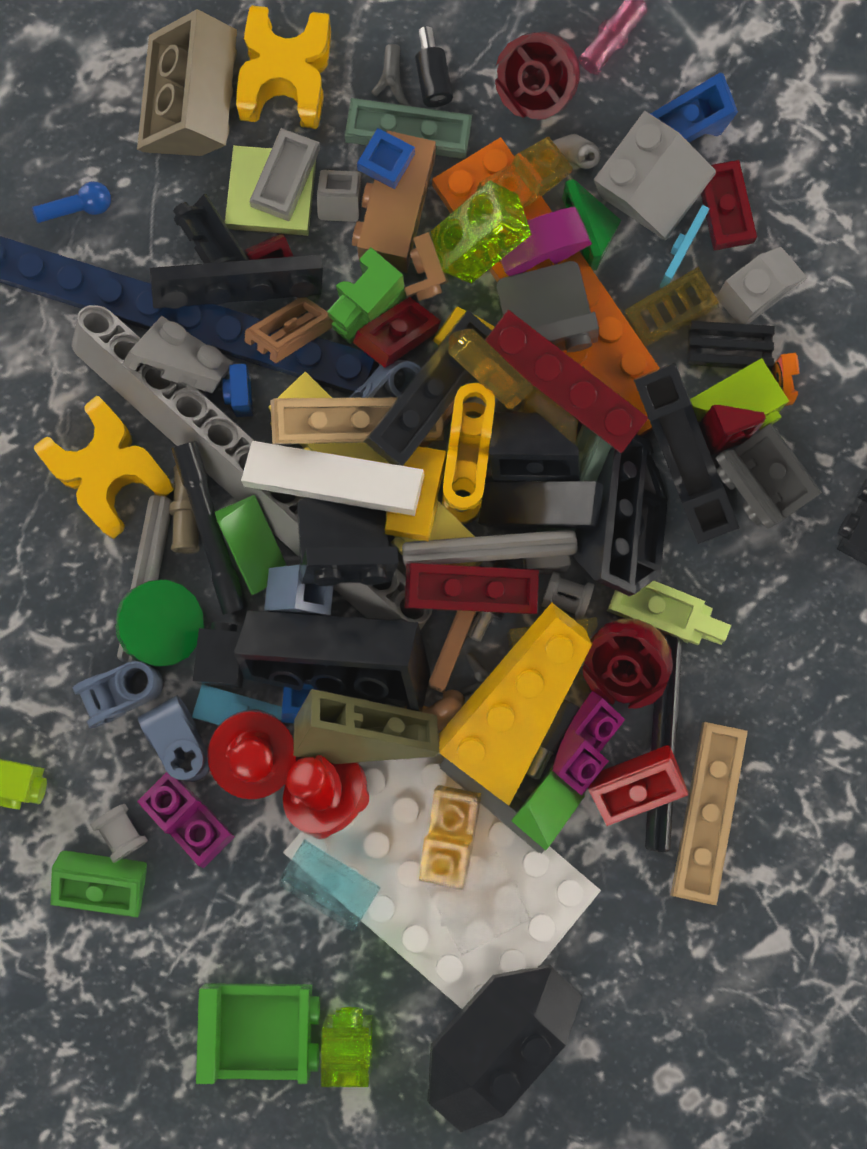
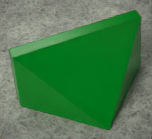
M571 179L565 182L562 200L565 208L576 207L579 211L592 242L591 245L582 249L581 252L591 269L595 271L598 269L622 220L576 180Z

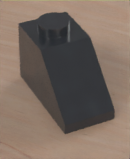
M520 411L494 412L489 448L493 480L580 481L578 447L541 415Z

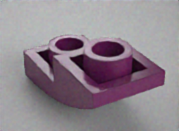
M576 207L541 215L516 225L492 238L504 271L508 276L521 274L548 258L554 264H557L592 244Z
M593 691L581 705L569 725L560 744L552 770L581 796L609 762L600 751L625 721L609 703Z
M168 772L137 801L165 833L171 835L201 868H205L235 838L233 833L181 780L171 777Z

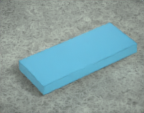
M702 205L686 236L682 233L679 234L670 252L675 256L659 287L665 290L668 289L710 208Z
M202 684L192 718L220 725L233 714L258 709L272 714L281 720L282 707Z

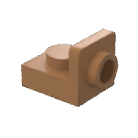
M430 232L414 237L413 240L416 248L410 250L417 273L425 272L427 279L407 286L404 290L409 297L417 294L419 301L443 293L440 285L449 282Z

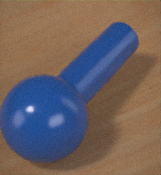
M91 181L85 183L80 188L78 194L33 206L32 212L37 223L79 211H85L91 215H99L109 208L111 194L102 183Z

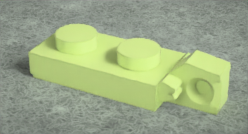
M652 581L632 596H627L615 590L607 609L608 612L625 619H639L650 623L663 634L678 637L685 643L690 642L695 645H699L702 638L722 645L726 641L731 628L730 624L710 617L713 608L705 605L704 600L656 581Z

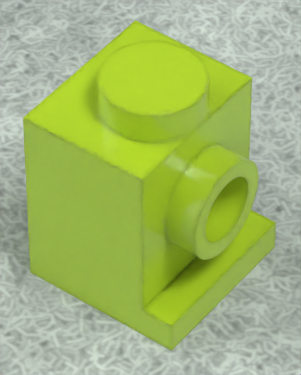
M0 759V806L20 810L22 802L40 804L47 787V779L42 778L45 768Z

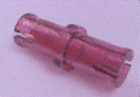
M624 0L609 20L605 19L599 25L598 35L578 57L580 59L579 63L585 70L593 75H598L615 51L625 47L629 40L628 35L648 12V6L643 0Z

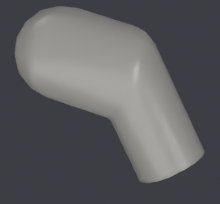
M570 134L538 146L541 161L545 166L564 159L580 168L589 169L596 166L601 158L599 148L593 142L577 134Z

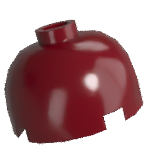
M548 32L526 33L508 43L498 56L496 64L498 65V78L495 79L496 90L502 103L516 116L545 120L562 111L576 94L580 81L579 61L573 48L560 36Z
M618 619L605 624L590 639L592 646L584 659L582 667L583 677L590 689L601 696L607 703L614 705L615 701L630 703L628 708L638 709L653 704L663 695L672 673V650L663 634L652 624L639 619Z

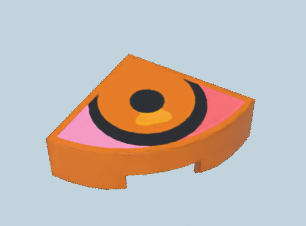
M796 353L781 354L774 363L772 373L789 400L785 406L794 404L798 396V391L794 389L792 375L799 374V360Z

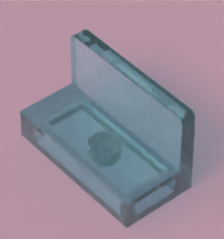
M305 839L279 880V885L352 932L357 928L381 888Z

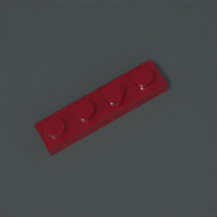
M509 309L481 345L619 453L625 450L649 419Z

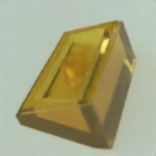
M473 329L456 331L449 336V354L508 409L512 410L533 390L532 384Z

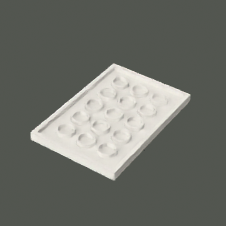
M440 753L436 757L360 762L359 764L366 776L367 791L370 796L367 807L359 812L348 826L337 833L329 835L325 839H316L313 836L300 832L283 853L461 1009L464 1008L492 975L521 969L538 968L600 893L601 890L550 846L542 854L536 852L442 771L439 765L445 757Z

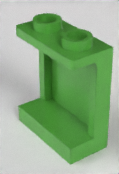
M205 983L200 987L196 1084H215L218 1079L298 1080V1084H307L310 1079V1072H318L319 1043H311V1024L319 1025L320 996H312V984Z

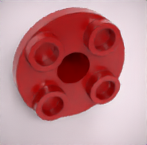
M254 709L233 714L216 728L211 737L207 754L210 772L217 784L233 796L243 799H260L270 796L286 784L288 771L296 762V756H293L294 738L288 727L280 719L262 710Z
M317 755L315 758L305 757L299 759L289 769L283 791V808L288 820L301 832L316 839H325L329 835L341 831L369 803L370 796L367 791L364 770L358 762L333 764L321 755Z

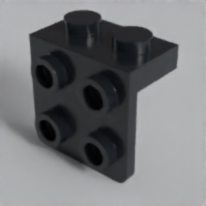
M302 498L298 502L297 517L301 584L333 586L339 583L378 585L391 582L399 562L397 547H389L388 535L385 534L386 511L313 498Z

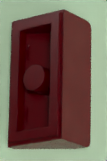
M712 405L699 423L710 454L714 455L743 444L750 439L765 422L766 416L764 412L724 405Z

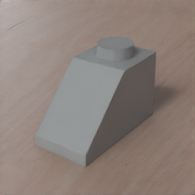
M778 247L758 255L728 278L716 299L738 324H750L802 284L808 277L782 247Z

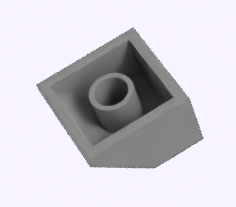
M644 110L594 178V183L602 199L666 241L714 177L716 170L679 132Z

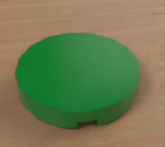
M169 580L147 581L131 589L119 603L116 617L117 624H115L116 636L123 650L134 660L154 667L174 665L189 657L197 647L199 628L204 629L203 611L196 597L183 585Z

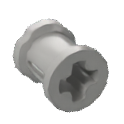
M553 570L541 607L546 609L552 602L561 610L575 614V619L582 621L592 596L594 584L588 582L584 586L561 578L560 572ZM558 592L569 594L571 596L577 597V599L574 600L569 597L558 594Z
M121 804L111 809L90 824L93 831L99 830L112 852L110 859L113 863L125 858L148 842L145 835L139 836L126 814L128 807L126 804Z

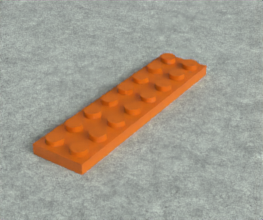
M500 137L432 179V187L495 280L498 282L502 278L509 277L504 271L492 238L516 225L550 213L552 210L504 140ZM579 251L557 264L574 261L579 265L591 313L595 312L599 325L598 342L592 343L591 347L581 351L567 352V350H564L563 352L648 417L634 379L660 367ZM548 258L525 272L556 264ZM649 419L639 430L638 435L643 436L653 429Z

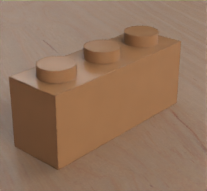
M387 130V133L414 146L415 155L395 189L375 179L374 183H366L362 207L367 208L364 222H356L352 246L357 247L359 259L371 247L398 271L407 273L411 260L410 250L414 248L415 244L413 238L417 236L436 159V141Z

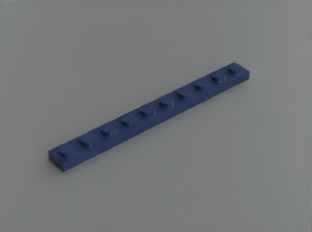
M0 236V283L81 309L89 305L102 306L111 311L122 322L147 330L163 316L167 320L181 325L186 332L206 345L217 348L222 354L297 378L304 372H307L319 385L350 395L362 386L372 374L376 361L367 353L320 337L315 338L275 363L270 360L271 352L268 351L262 354L257 350L258 343L250 346L244 341L246 329L263 319L213 304L153 309L150 283ZM284 326L270 333L268 336H271L272 334L276 333L280 329L284 328Z

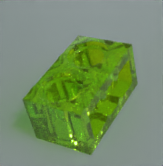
M491 180L430 231L442 271L470 284L532 235L518 194Z
M339 1007L336 1008V1014L327 1016L322 1026L321 1087H369L372 1073L373 1015H363V1008Z

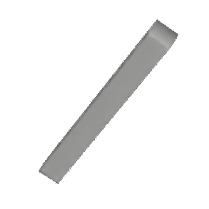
M89 305L82 308L78 313L72 339V349L75 354L176 446L197 441L206 473L238 502L255 495L272 533L300 557L297 506L302 498L307 497L244 487L241 478L251 443L254 440L199 390L186 383H176L161 378L163 369L139 363L136 370L124 366L123 362L128 352L141 338L105 307ZM397 569L391 582L373 585L377 589L371 585H363L361 583H339L333 586L340 595L367 619H403L410 622H418L421 630L432 614V609L405 608L406 577Z

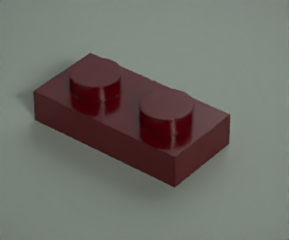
M735 160L711 165L716 170V174L702 191L701 198L703 205L710 208L706 215L713 251L754 244L757 239V233L740 161Z
M408 297L358 329L353 343L386 368L436 334L441 320L414 299Z

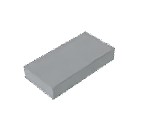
M281 128L250 198L251 207L290 221L320 151V143Z

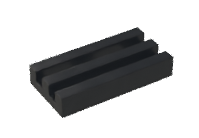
M691 321L688 329L687 365L744 369L762 358L769 370L774 367L772 352L774 351L773 336L775 334V326ZM698 335L761 338L763 340L751 341L720 338H704L698 337ZM697 348L762 352V357L697 353Z

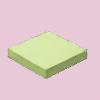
M233 145L225 224L228 229L309 236L316 160L290 221L252 208L249 202L272 148Z

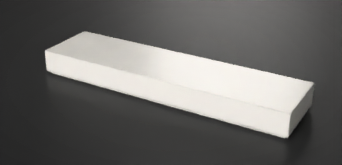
M252 441L241 482L244 487L415 516L425 475L423 469Z

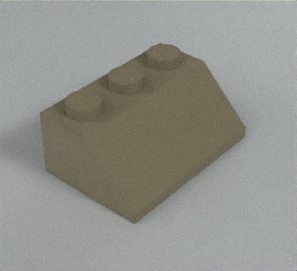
M196 9L149 35L137 150L146 153L203 156L226 146L230 131L228 120L230 101L233 96V68L237 56L235 48L237 29Z

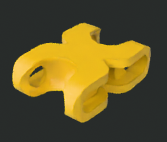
M250 6L244 33V40L248 48L250 60L246 61L239 70L236 106L240 121L257 122L260 119L265 102L274 96L285 95L296 101L301 127L317 129L320 124L324 101L320 73L327 68L330 54L331 24L329 14L312 12L309 15L304 32L297 37L285 39L273 33L272 24L268 17V7Z
M480 383L463 385L456 393L445 466L442 505L462 524L472 522L480 512L492 433L495 396L490 388ZM476 396L482 399L485 406L476 402H464L468 398ZM474 415L478 418H471L468 416ZM464 490L469 492L470 496L461 497L455 493Z
M95 396L84 406L85 412L89 415L95 427L94 438L86 448L77 452L65 451L52 438L44 437L34 445V450L51 473L65 486L73 489L78 488L76 497L79 506L109 538L115 539L125 529V524L114 507L115 497L122 487L131 483H140L147 486L156 495L166 497L174 491V484L144 448L136 445L131 446L132 436L128 428L99 396Z

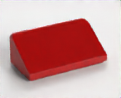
M669 745L602 770L588 787V791L606 826L688 796L687 787Z

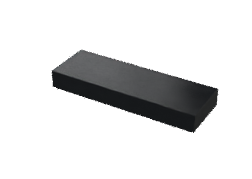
M597 481L485 482L478 523L486 527L598 528L604 485Z

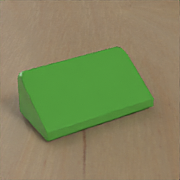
M252 495L215 511V515L251 595H254L267 587L269 568L287 565L256 496Z
M553 767L543 777L511 820L545 851L585 797L584 793L581 796L552 771Z
M61 851L52 866L51 905L138 918L147 873V863L128 859H121L113 863L110 857Z

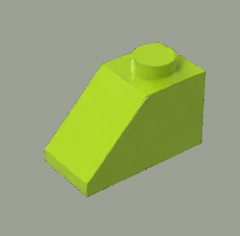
M762 358L690 399L697 421L700 422L712 405H724L764 412L766 419L759 428V431L767 425H773L782 418L779 412L789 402Z

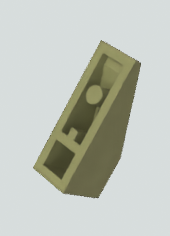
M311 689L294 719L293 756L315 758L317 755H321L330 763L343 764L436 757L439 753L437 715Z

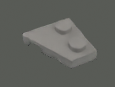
M161 316L128 352L123 365L133 370L137 369L139 363L163 369L161 372V378L176 383H186L193 388L213 393L227 375L229 365H232L233 361L225 357L217 348L206 345L186 332L178 323L169 321Z

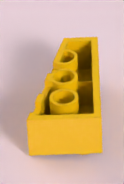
M551 602L439 733V753L508 806H510L592 646L586 629Z

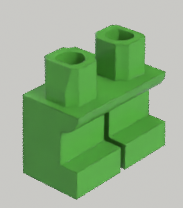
M371 247L359 259L362 276L355 284L348 281L338 283L336 288L339 299L327 311L328 316L333 320L331 323L332 328L350 344L354 341L358 329L406 299L403 274Z

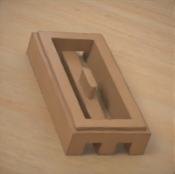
M297 298L246 329L244 341L250 346L258 343L257 350L262 354L268 351L271 352L270 360L277 363L331 329L333 320L328 316L326 310L308 298ZM308 311V313L297 319L298 316ZM284 325V328L280 329L271 336H268L270 333L274 332L275 330L279 329Z
M457 611L430 677L429 685L431 689L441 693L445 692L476 612Z

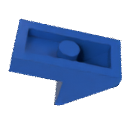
M718 73L650 114L679 132L690 143L704 134L721 135L736 116L738 110L724 74Z

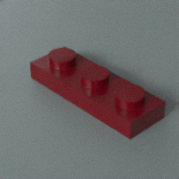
M407 563L405 608L537 614L539 570Z

